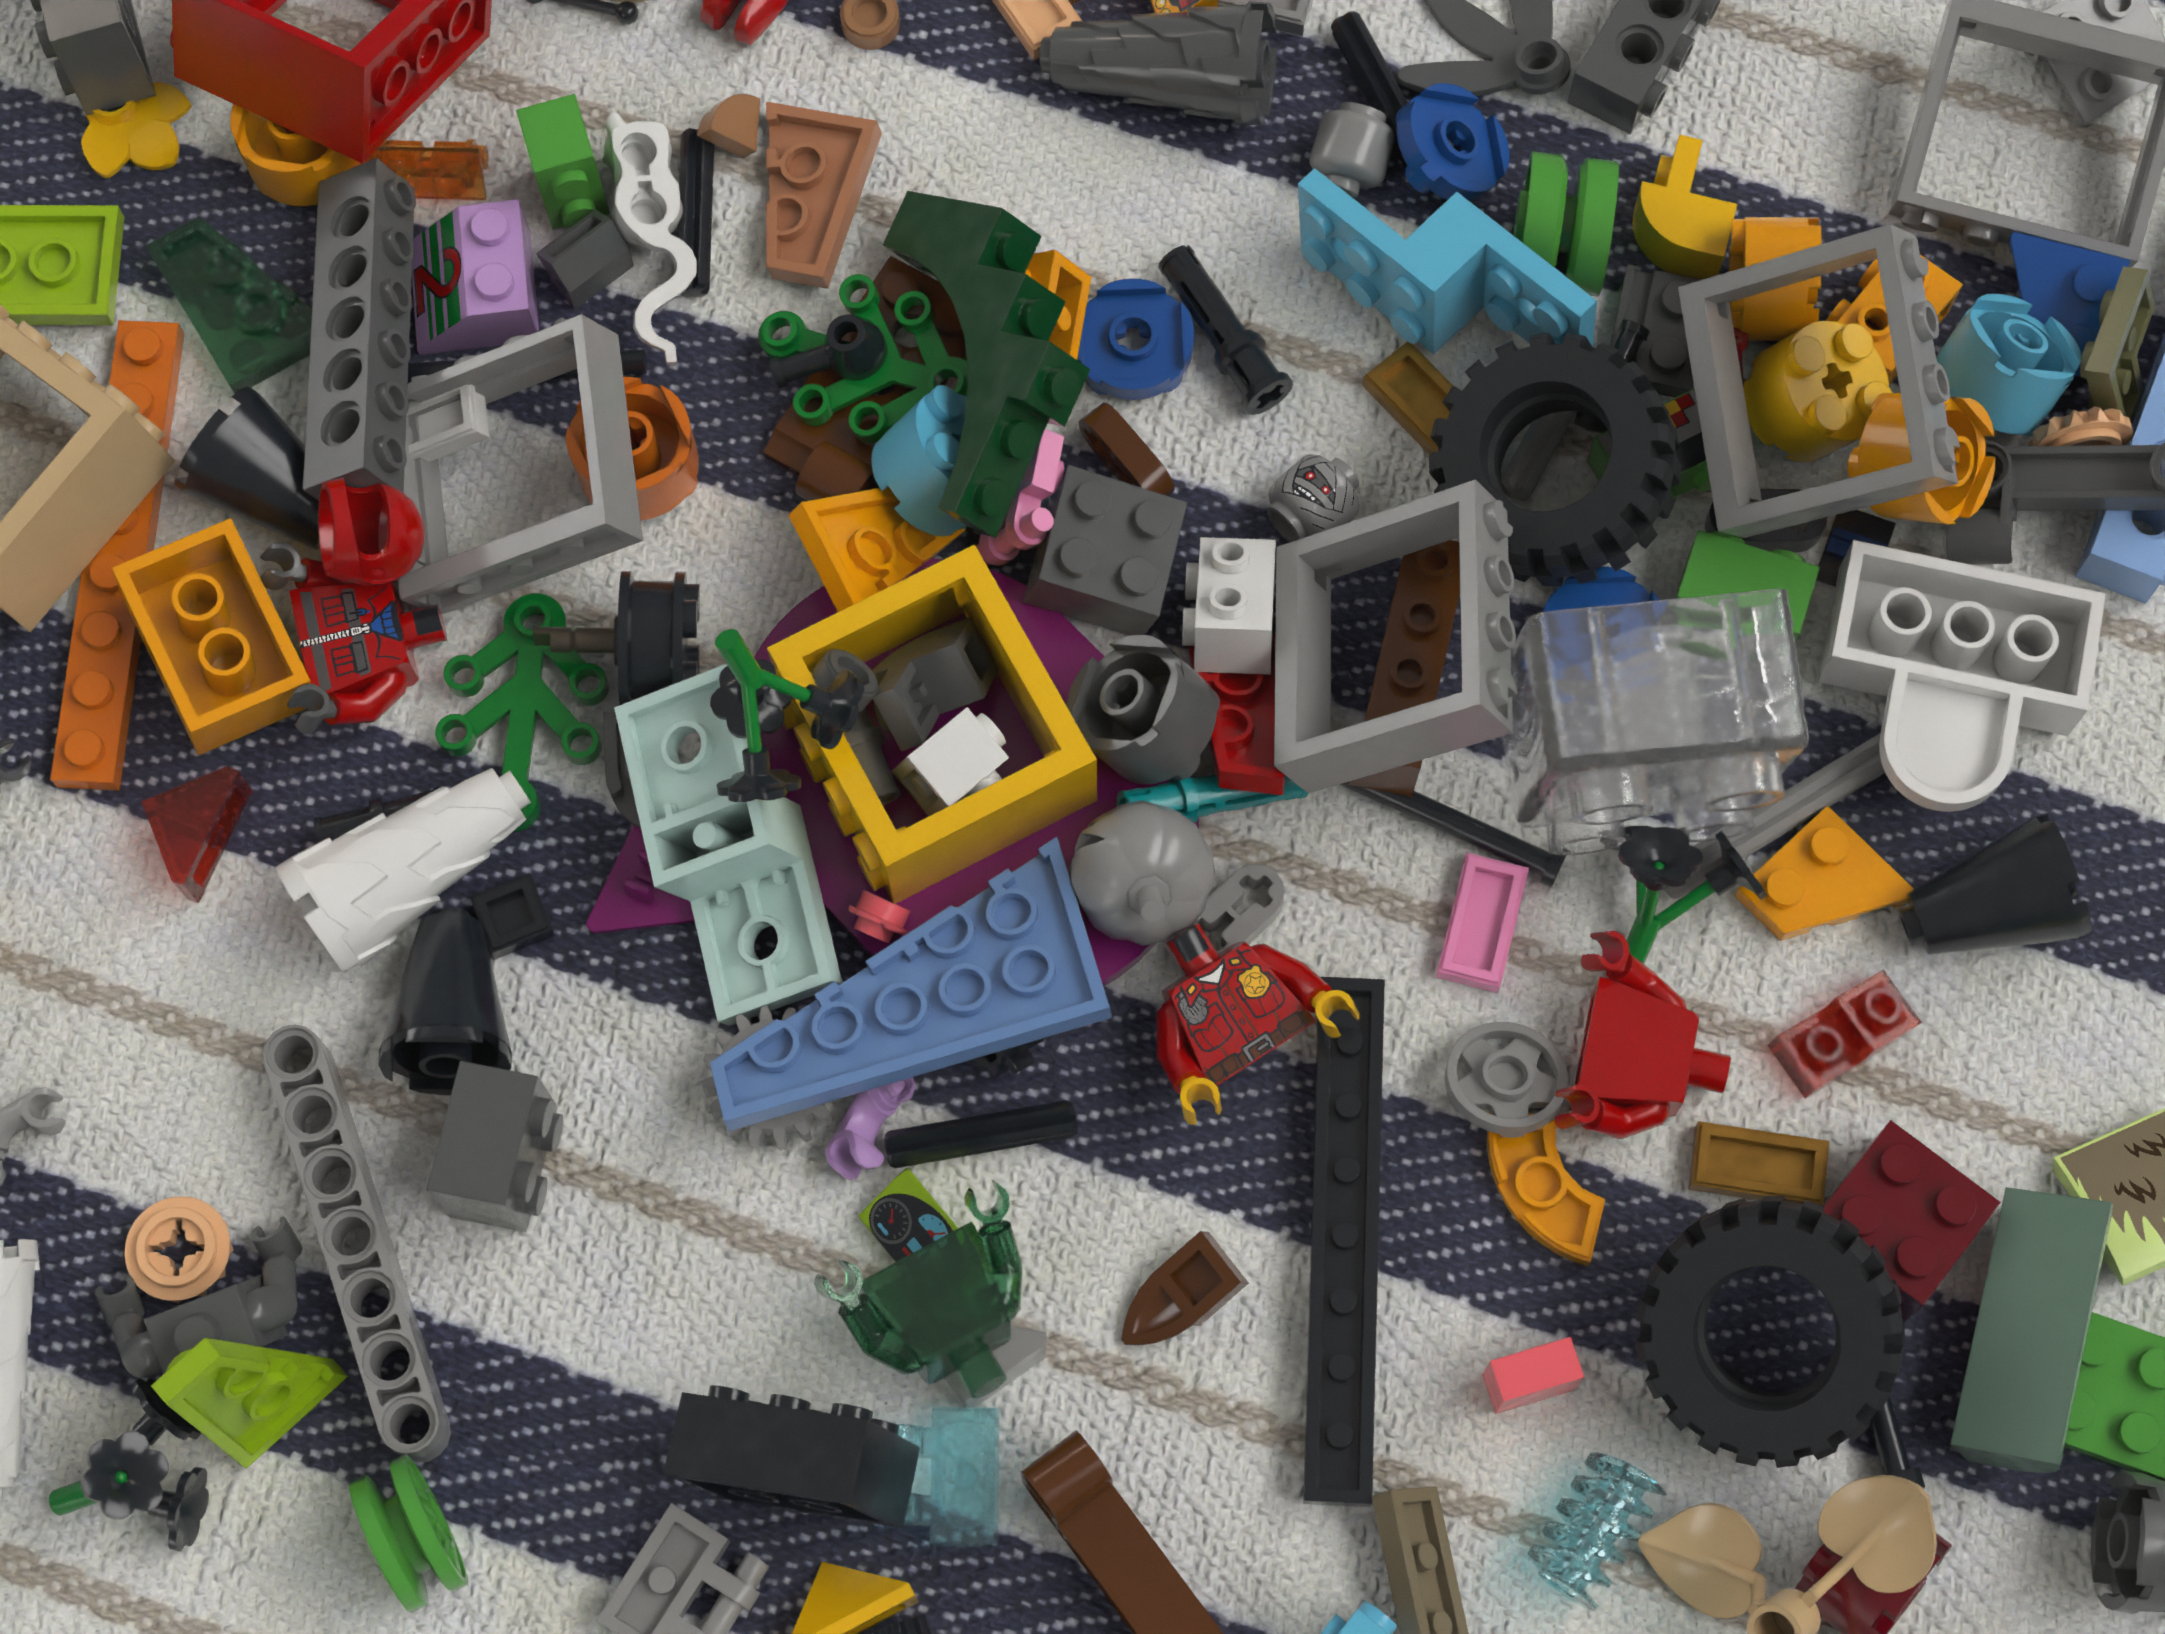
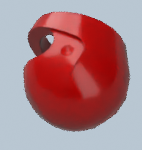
M344 477L322 483L318 507V534L321 560L325 574L361 586H384L398 581L409 573L421 557L425 541L423 519L414 502L397 488L386 484L377 483L369 487L354 488L345 484Z

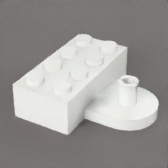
M1853 540L1838 571L1818 682L1887 697L1880 734L1879 753L1883 769L1890 782L1904 797L1924 808L1943 812L1965 810L1989 798L2006 777L2014 756L2018 726L2069 736L2088 711L2106 593Z

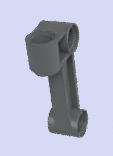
M1985 440L1986 456L1996 457L1995 473H1999L2001 476L1991 484L1984 503L1969 519L1958 518L1954 521L1956 524L1947 525L1948 560L1965 564L2012 563L2013 521H2017V511L2165 510V443L2161 445L2003 447L1997 442Z

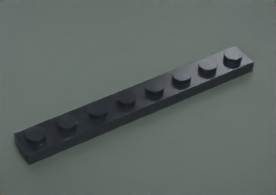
M1320 977L1332 990L1344 991L1350 995L1359 1012V1019L1356 1020L1351 1012L1341 1009L1333 1012L1329 1020L1336 1025L1341 1036L1331 1038L1325 1033L1317 1018L1303 1504L1371 1507V1496L1373 1493L1385 979Z

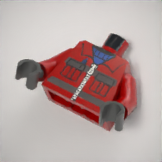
M282 542L268 546L260 556L264 561L276 562L283 569V572L277 569H268L260 578L265 588L279 590L285 587L290 580L294 581L295 586L298 588L290 590L289 594L305 670L311 684L298 686L289 699L287 706L289 708L304 707L310 710L302 713L295 723L296 728L301 733L310 734L320 726L323 719L330 725L372 723L377 721L405 694L407 687L414 685L419 680L413 649L447 641V633L438 604L404 612L402 601L392 583L384 586H361L327 576L323 569L322 561L309 558L300 560L297 551L289 544Z

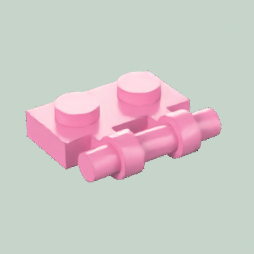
M1048 429L1044 430L997 537L980 535L979 544L976 545V548L987 566H1000L1008 563L1018 555L1020 550H1028L1040 544L1045 539L1047 531L1052 528L1054 524L1052 514L1049 510L1040 506L1043 499L1056 492L1062 481L1064 462L1060 460L1065 436Z

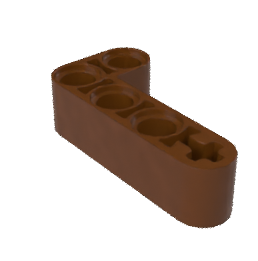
M1077 1430L1073 1431L1020 1471L1022 1482L1133 1634H1223L1115 1489L1108 1470Z

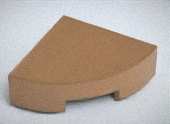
M736 94L720 101L702 117L697 136L742 158L757 151L760 98L749 94Z

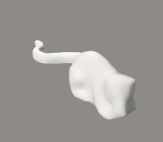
M613 112L605 121L607 136L602 158L603 163L613 171L617 186L614 190V207L610 214L611 220L624 241L651 251L663 252L672 259L675 266L674 276L652 290L641 300L633 316V329L642 342L664 353L667 365H675L677 363L675 345L655 333L651 325V317L657 310L686 291L696 276L697 260L692 249L683 240L671 235L682 217L683 205L680 200L679 184L669 170L672 149L668 130L659 122L635 121L627 124L618 113Z

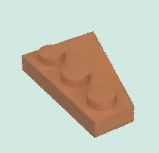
M766 102V121L769 125V148H766V168L769 173V201L766 203V267L772 279L828 289L882 132L876 120Z

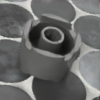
M1129 635L1119 638L1109 644L1115 650L1107 654L1099 662L1092 657L1080 669L1071 686L1067 708L1092 752L1124 779L1137 784H1155L1171 778L1177 781L1184 780L1197 770L1201 759L1200 754L1212 736L1220 705L1219 695L1210 687L1205 679L1161 640L1149 635Z

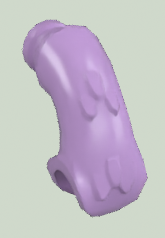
M913 1077L857 1093L854 1096L825 1150L828 1164L840 1175L852 1181L858 1178L862 1168L869 1170L882 1165L885 1155L875 1147L878 1133L884 1121L896 1112L901 1102H906L912 1098L915 1090Z

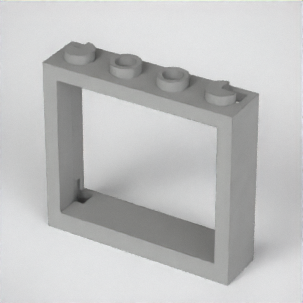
M1949 0L1945 7L1889 214L1903 217L1901 222L1904 226L1918 231L1935 232L1939 226L1962 232L1961 239L1977 246L1996 247L1998 242L2008 244L2009 235L2014 231L2129 259V267L2132 268L2139 259L2165 164V43L1995 0ZM1959 35L2158 85L2115 243L1916 193Z
M1888 224L1678 287L1718 532L1746 538L1958 484L1954 449L1960 448V444L1955 431L1948 426L1944 402L1950 398V386L1944 368L1941 364L1937 363L1933 339L1939 335V323L1933 305L1926 300L1922 276H1926L1928 273V260L1920 257L1918 240L1914 234L1895 225ZM1878 259L1912 462L1762 501L1729 302Z
M582 314L568 320L561 317L551 327L531 335L511 337L501 347L481 355L459 358L454 362L453 366L431 375L411 378L412 382L408 383L407 388L408 400L413 399L421 403L467 384L475 386V392L485 396L486 404L577 369L593 504L448 557L439 460L436 459L429 462L421 457L417 459L411 458L408 445L420 441L419 415L460 400V394L411 415H406L405 451L407 462L404 469V494L414 502L422 516L425 527V541L419 560L409 573L398 580L400 600L419 608L438 604L441 614H445L643 541L618 334Z
M1476 479L1277 547L1274 767L1307 793L1513 733L1512 696L1517 695V687L1511 674V648L1516 644V633L1510 618L1509 592L1513 591L1515 582L1508 559V537L1512 535L1513 527L1507 521V510L1503 507V502L1496 500ZM1459 537L1462 692L1331 732V579Z

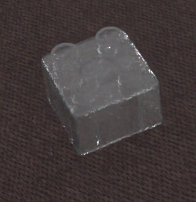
M1785 589L1727 593L1714 596L1537 613L1529 617L1516 639L1515 646L1511 650V674L1517 687V695L1512 696L1513 733L1501 736L1506 769L1509 775V786L1512 793L1511 800L1518 824L1524 828L1546 827L1548 847L1551 854L1582 855L1618 847L1627 841L1624 821L1646 816L1672 814L1675 829L1686 833L1689 842L1717 840L1715 834L1721 830L1727 838L1747 833L1754 828L1752 808L1769 805L1785 797L1782 773L1808 745L1809 733L1807 719L1804 714L1802 680L1799 672L1797 647L1793 637V619L1789 607L1788 592Z

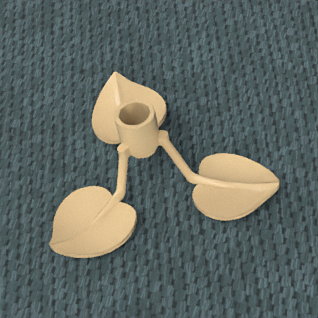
M1875 1475L1856 1479L1841 1487L1826 1501L1820 1513L1818 1533L1822 1542L1830 1550L1843 1558L1805 1593L1797 1589L1787 1588L1776 1592L1767 1599L1766 1578L1761 1573L1753 1571L1762 1557L1760 1538L1743 1515L1725 1505L1702 1503L1688 1507L1664 1523L1643 1533L1637 1540L1639 1548L1656 1574L1674 1593L1694 1609L1703 1614L1723 1619L1739 1617L1748 1611L1750 1617L1747 1622V1634H1817L1821 1618L1815 1603L1852 1567L1860 1581L1868 1588L1882 1593L1904 1592L1913 1588L1929 1572L1935 1559L1937 1546L1929 1495L1915 1482L1892 1475Z

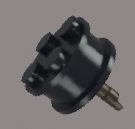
M621 571L618 615H615L614 628L577 627L573 630L571 627H533L534 646H550L551 652L571 653L573 650L576 653H614V664L618 666L619 705H622L700 674V645H688V638H697V622H699L700 585L687 584V574L682 571H676L673 581L635 580L632 571Z

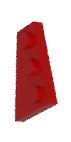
M1272 634L1271 674L1197 672L1219 695L1220 699L1215 727L1208 742L1219 788L1283 796L1286 775L1274 767L1276 634ZM1186 646L1191 668L1194 669L1195 646Z

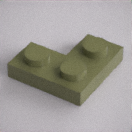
M2123 266L2115 290L2108 289L2103 296L2099 313L2101 327L2096 341H2088L2084 347L2081 356L2080 375L2082 378L2087 379L2090 390L2089 409L2096 406L2100 407L2102 411L2110 408L2121 410L2123 416L2130 418L2132 426L2144 393L2137 354L2153 314L2155 300L2148 270Z

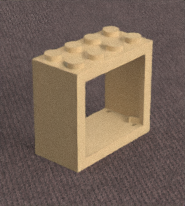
M0 305V359L4 354L8 355L76 405L89 417L0 521V610L31 632L176 460L158 443L165 434L138 412L140 408L130 398L111 384L106 388L94 380L96 376L80 361L67 352L63 356L51 349L52 343L23 320L18 325L8 317L10 313Z

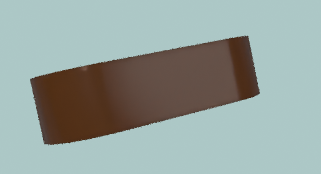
M1103 402L1079 420V429L1086 442L1117 480L1166 496L1171 495L1175 491L1174 483L1164 465L1110 404Z

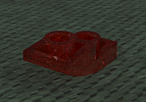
M1883 969L1835 997L1822 1010L1777 1035L1767 1046L1806 1099L1875 1056L1918 1027L1922 1022Z

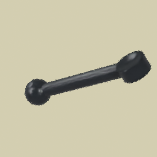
M526 0V1L529 2V3H532V4H536V3H540V2L543 1V0ZM550 0L613 15L623 24L634 23L639 13L637 6L630 1L614 4L601 0Z

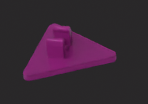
M634 825L586 921L587 928L591 933L598 934L695 922L690 901L654 887L642 830Z

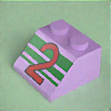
M519 199L458 206L413 238L412 286L417 351L419 355L501 346L511 337L531 335L539 331L531 232Z

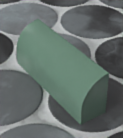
M2009 1187L2005 1188L1950 1444L1968 1462L2032 1473H2052L2060 1469L2113 1212L2112 1202Z

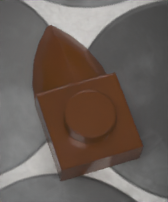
M1200 1231L1155 1270L1140 1287L1128 1309L1121 1340L1125 1345L1154 1344L1175 1337L1191 1326H1201L1248 1285L1249 1282L1209 1232Z

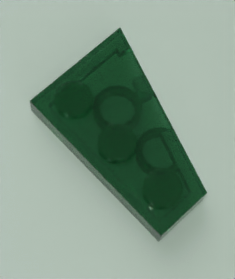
M197 217L146 245L150 255L234 394L244 387H253L310 355L312 309L303 303L299 296L284 283H278L255 265L251 257L202 218Z

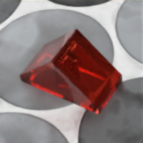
M228 766L141 801L171 881L188 900L196 903L200 902L253 792L240 772Z

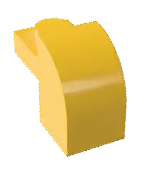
M1679 134L1673 157L1661 154L1654 183L1644 181L1641 183L1633 212V232L1642 252L1656 266L1672 274L1703 280L1719 274L1737 204L1690 193L1703 140Z

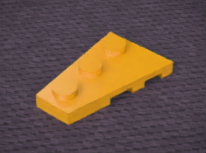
M889 486L883 491L880 488L804 501L788 515L838 612L904 580L950 545L966 529H959L952 535L941 537L915 528L894 509L900 501Z

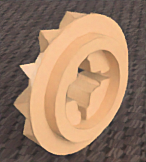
M2094 406L2088 411L2078 412L2073 410L2069 415L2052 417L2049 420V424L2041 425L2033 431V439L2029 442V445H2127L2133 436L2130 418L2123 416L2121 410L2110 408L2102 411L2100 407Z
M182 1196L161 1200L143 1211L129 1230L125 1243L127 1270L136 1285L151 1297L179 1304L182 1300L205 1296L207 1290L218 1279L226 1277L225 1267L230 1253L234 1251L230 1241L228 1224L212 1206L202 1200ZM182 1224L186 1240L190 1244L204 1249V1251H196V1254L185 1256L183 1267H180L178 1272L174 1260L168 1256L161 1255L159 1252H154V1250H164L165 1247L176 1245L177 1236L181 1234Z

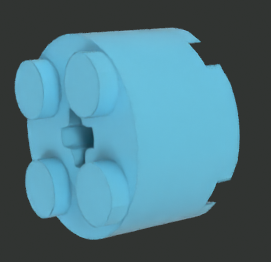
M1986 294L1978 298L1974 305L1966 311L1936 356L1937 363L1942 365L1947 374L1950 396L1972 398L1979 402L1987 411L1994 430L2009 434L2032 436L2033 431L2042 424L2073 380L2075 372L2081 364V351L2068 330L2050 316L2044 325L2036 318L2027 314L2032 308V304L2009 295Z
M944 385L936 386L930 393L925 395L875 443L871 459L873 474L881 491L889 486L900 501L894 508L897 513L915 528L941 537L952 535L957 530L967 527V525L938 508L956 461L966 417L967 403L966 396L958 394Z

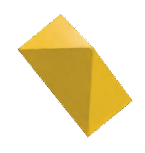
M822 1561L792 1634H860L919 1601L908 1582Z

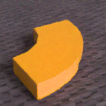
M1553 1119L1536 1131L1526 1133L1523 1137L1507 1138L1501 1137V1134L1487 1131V1151L1491 1173L1498 1192L1513 1217L1540 1244L1572 1262L1588 1267L1591 1262L1605 1199L1583 1189L1564 1169L1555 1145V1120Z

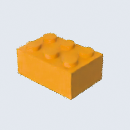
M231 518L112 567L120 594L198 756L307 709L304 707L289 708L287 706L289 699L298 686L311 684V681Z

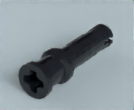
M1181 245L1168 252L1159 262L1158 268L1165 275L1169 283H1171L1191 316L1215 349L1214 363L1221 374L1231 377L1244 396L1241 403L1246 412L1251 415L1260 414L1280 403L1291 391L1293 382L1287 373L1278 372L1264 351L1266 343L1261 334L1251 329L1246 330L1222 292L1196 257L1191 246Z

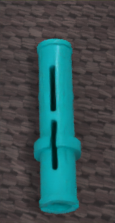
M1216 775L1195 778L1188 777L1179 781L1171 778L1169 783L1158 784L1157 786L1122 790L1118 792L1116 801L1117 806L1143 800L1171 807L1196 824L1199 817L1208 816L1209 814L1250 808L1282 800L1306 798L1308 793L1287 776L1282 796L1219 788Z

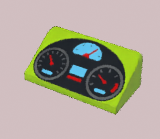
M906 1168L897 1175L858 1215V1218L938 1315L948 1313L992 1277L989 1264L909 1168Z

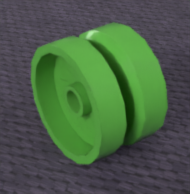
M1532 151L1524 190H1520L1513 236L1554 268L1556 267L1558 253H1563V275L1590 296L1599 297L1605 279L1614 225L1619 179L1618 161L1586 158L1577 171L1573 195H1567L1568 166L1563 155Z

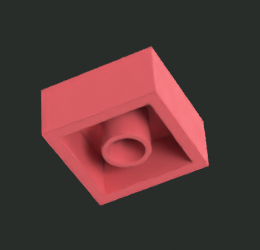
M1571 1337L1491 1360L1482 1374L1495 1414L1575 1391L1584 1379Z

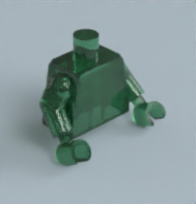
M992 1180V1184L997 1193V1200L995 1205L989 1210H978L977 1200L971 1188L967 1189L964 1195V1203L968 1211L983 1223V1226L978 1231L971 1221L864 1280L860 1269L855 1264L837 1259L838 1265L846 1274L845 1285L837 1292L832 1290L830 1283L823 1275L817 1274L814 1282L815 1288L820 1295L840 1302L841 1306L839 1307L838 1314L866 1356L903 1375L918 1373L927 1384L936 1383L957 1371L973 1399L990 1394L1007 1380L1005 1372L992 1351L1005 1345L1011 1339V1320L1021 1310L1023 1265L1011 1223L1007 1220H1002L1010 1206L1009 1195L995 1180Z

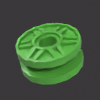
M405 1454L390 1462V1473L395 1495L386 1498L378 1485L367 1475L350 1482L349 1492L361 1528L387 1582L404 1608L413 1613L428 1605V1594L423 1572L432 1569L440 1582L451 1592H455L468 1585V1574L455 1538L432 1490L412 1458Z

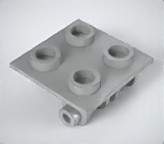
M2059 0L2042 11L2043 13L2165 43V36L2145 0ZM2024 52L2031 62L2038 60L2049 61L2083 125L2090 123L2152 84Z

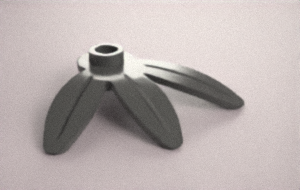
M1424 0L1433 17L1454 40L1472 53L1489 61H1445L1404 66L1395 75L1396 81L1401 86L1417 92H1422L1433 84L1448 83L1460 86L1475 96L1502 91L1513 85L1530 94H1546L1560 88L1567 81L1571 73V63L1567 52L1556 40L1552 39V0H1510L1512 19L1517 32L1515 35L1499 21L1466 0Z

